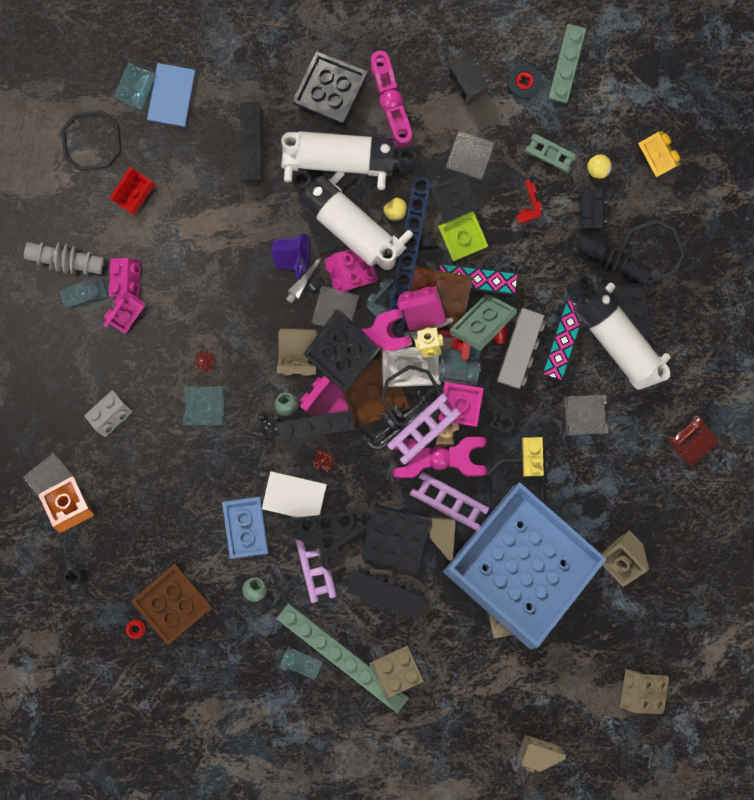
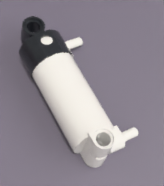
M299 131L298 133L290 132L283 135L281 167L285 169V182H291L292 171H298V169L323 170L378 176L377 188L383 190L385 189L386 177H392L393 167H398L405 172L415 168L417 152L411 146H403L400 149L394 148L395 138ZM409 157L411 160H404L403 158Z
M305 170L294 172L292 175L293 188L296 192L303 194L299 201V205L320 221L369 266L372 267L377 263L384 270L394 268L396 258L406 249V242L413 236L410 230H407L398 240L395 236L391 237L336 186V183L344 176V172H336L330 180L325 176H321L316 181H313L310 174ZM301 178L307 180L304 185L297 184V181ZM385 256H390L391 258H390V259H385L384 257H385Z
M586 275L568 283V295L572 299H579V302L573 308L574 312L585 326L591 330L636 389H643L669 379L670 370L666 363L669 361L670 355L665 353L662 357H659L610 294L615 289L613 283H609L606 287L602 285L594 289L592 279Z

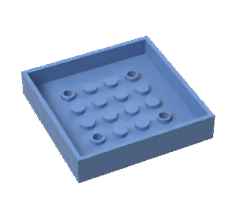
M519 482L510 489L445 568L443 573L531 650L539 647L606 561V558ZM517 522L522 524L521 529L517 527ZM561 560L565 562V567L561 566ZM482 565L487 567L486 572L482 570ZM526 604L531 606L530 611L526 609Z

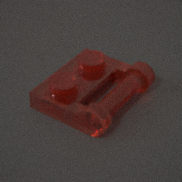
M698 416L692 419L693 422L675 437L668 439L670 445L688 466H692L719 443L718 439ZM698 427L701 431L681 447L679 443Z

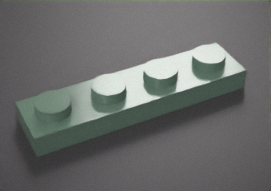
M567 24L548 99L567 104L586 28Z

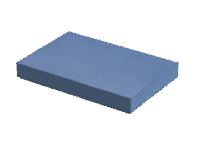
M157 63L147 117L148 121L186 127L195 70Z
M261 496L222 502L230 559L268 554Z

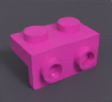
M131 258L110 259L109 297L123 296L128 291L139 298L140 260Z
M128 291L123 296L118 295L113 302L115 308L113 310L109 309L104 316L106 321L103 326L107 327L108 324H111L126 334L146 303Z

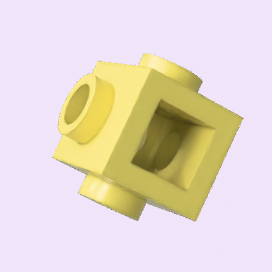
M427 327L417 331L418 338L415 339L416 348L421 350L423 358L442 355L441 346L444 345L442 334H438L437 328Z

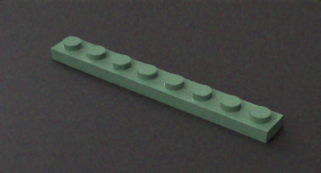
M288 603L277 617L278 621L396 713L400 711L409 699L403 692L384 699L371 667Z

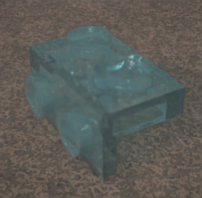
M129 62L116 88L114 98L123 104L141 110L156 74Z

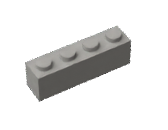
M524 308L520 309L496 382L517 389L525 385L527 375H525L526 368L531 367L534 358L531 357L533 349H537L540 340L537 338L539 331L542 332L545 326L544 315Z

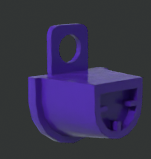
M299 234L298 237L275 239L271 248L275 266L294 270L297 280H301L302 274L307 273L310 261V241L308 235Z

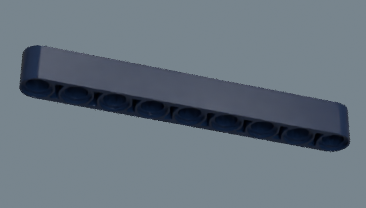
M418 177L413 182L404 233L407 230L413 233L410 239L415 240L416 246L408 248L405 244L406 249L399 256L389 311L399 309L398 304L395 302L397 295L411 291L430 189L429 180L424 177ZM424 183L426 190L418 191L416 185ZM419 201L422 203L423 208L415 210L412 204ZM411 220H416L419 222V227L417 229H412L409 227V222ZM409 257L413 264L410 267H405L402 264L403 258ZM401 276H406L409 279V283L406 286L399 284L398 279ZM403 309L402 321L392 325V332L397 333L399 338H402L405 324Z

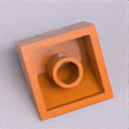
M73 476L38 494L52 526L59 533L94 516L87 498Z

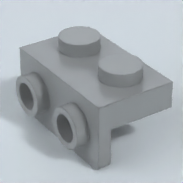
M112 390L84 416L98 433L106 437L122 421L127 419L132 410Z

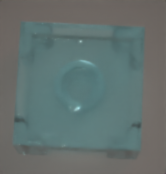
M443 338L444 345L441 347L439 381L477 385L480 372L479 357L481 350L471 346L468 360H461V352L451 350L452 339Z
M184 386L185 415H183V425H224L225 387Z

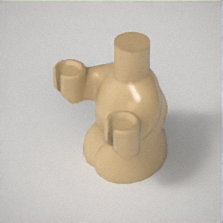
M450 423L439 433L436 446H454L453 432L459 430V424Z

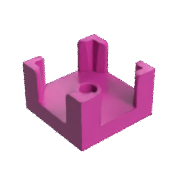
M445 382L443 393L448 397V400L444 403L451 411L458 408L461 412L452 423L477 427L484 388ZM440 410L439 420L442 421L446 416Z

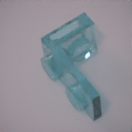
M102 278L85 280L60 290L65 309L88 300L107 297Z
M393 278L389 281L385 279L379 286L381 290L376 295L372 293L366 300L368 303L366 308L376 317L387 312L380 303L376 305L375 302L394 283L395 280Z
M288 647L279 668L285 671L289 668L315 680L322 666V661Z

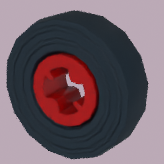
M528 64L518 65L513 68L507 80L508 89L512 95L520 99H528L536 95L542 83L539 71ZM522 77H524L525 80H529V82L527 83L528 86L520 84Z

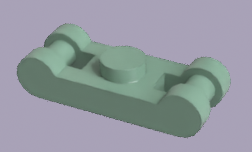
M533 134L530 139L531 143L525 148L524 152L558 168L564 173H569L572 161L576 160L577 155L539 135ZM538 144L544 146L542 151L536 149ZM561 155L565 157L563 163L558 161Z

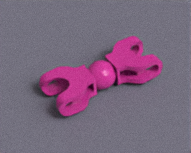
M377 51L371 56V71L380 95L379 104L386 111L392 138H395L394 145L400 149L403 146H410L412 131L404 111L403 96L397 90L389 57L386 52ZM404 134L406 137L401 138L398 135Z
M399 309L379 314L372 327L361 329L387 351L399 350L412 344L410 337L398 338L392 332L393 323L403 317L402 310Z
M466 437L456 447H449V449L444 446H435L431 450L430 448H423L410 460L407 466L394 469L393 477L414 478L423 469L430 468V466L437 470L445 469L448 466L449 468H456L466 477L485 476L488 474L487 468L474 465L469 459V453L473 449L483 448L487 444V439L484 437ZM404 439L402 441L409 449H412L418 443L414 439Z

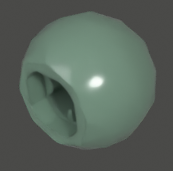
M291 393L279 395L274 403L278 414L285 417L294 415L299 407L298 399Z
M259 578L248 579L242 587L244 597L252 602L260 601L267 592L266 584Z

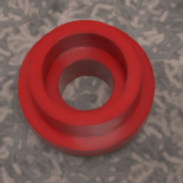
M132 620L127 624L126 633L130 638L139 639L145 634L146 628L142 621ZM133 626H138L139 632H134Z

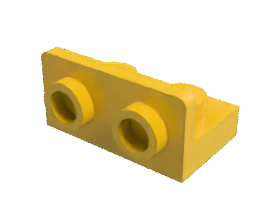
M663 131L657 132L638 143L656 177L680 165V157L676 150H672L670 146L671 140L667 133L664 134Z

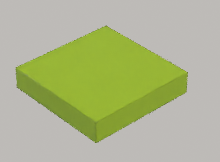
M474 212L438 226L452 261H457L488 247Z

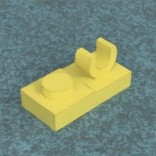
M542 437L522 438L523 476H544Z

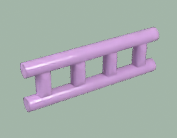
M444 393L387 444L391 450L398 447L404 454L400 459L403 464H407L461 414L458 408L451 411L444 402L448 400V397ZM438 408L446 416L439 424L430 416ZM424 421L432 429L425 437L416 429ZM410 434L418 442L412 449H409L402 442Z
M422 471L419 478L423 480V483L419 490L413 488L409 495L477 531L480 524L475 522L480 512L486 515L489 508ZM430 484L440 489L435 500L425 495ZM446 494L457 499L452 509L442 504ZM463 503L474 508L469 518L458 513Z
M295 539L311 603L318 601L317 595L325 593L329 594V598L337 597L331 570H326L323 567L310 569L308 558L315 556L320 558L319 548L306 551L304 542ZM326 557L324 559V564L327 567H330L328 558ZM324 574L326 585L315 588L313 577Z

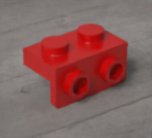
M130 167L118 186L113 190L110 199L135 215L155 186V183Z

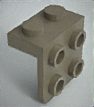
M279 330L277 373H282L283 375L301 374L303 376L316 374L317 367L303 355L317 336L316 330Z
M626 669L620 708L634 713L662 714L665 709L669 677L666 675L643 674Z

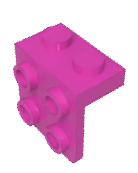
M351 249L335 253L324 260L337 296L378 280L374 266H369Z
M437 286L425 287L418 291H409L399 295L398 307L399 310L403 309L410 331L445 323L446 317Z
M325 376L322 379L318 377L312 385L314 387L310 394L306 392L300 400L302 402L300 407L311 415L348 409L342 390Z

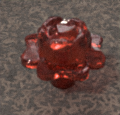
M200 350L196 354L195 364L198 366V369L209 372L213 368L212 361L215 360V356L212 353L207 355L206 352L203 353Z
M322 450L314 453L315 462L313 465L316 469H323L325 471L332 469L333 461L330 454Z

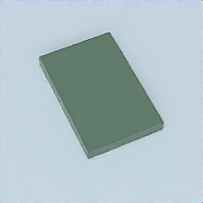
M486 293L450 329V334L481 350L517 314L515 308Z

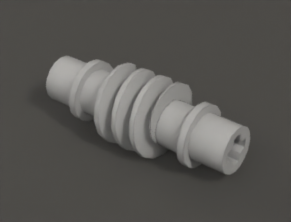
M27 242L24 250V259L36 261L37 265L42 263L50 264L49 269L52 270L55 267L56 272H60L62 269L63 273L66 274L70 270L71 275H74L76 270H80L86 275L88 272L101 275L103 271V257L93 256L91 252H87V254L76 253L74 245L71 251H68V244H65L63 250H61L59 242L55 248L45 246L44 242H41L40 245Z

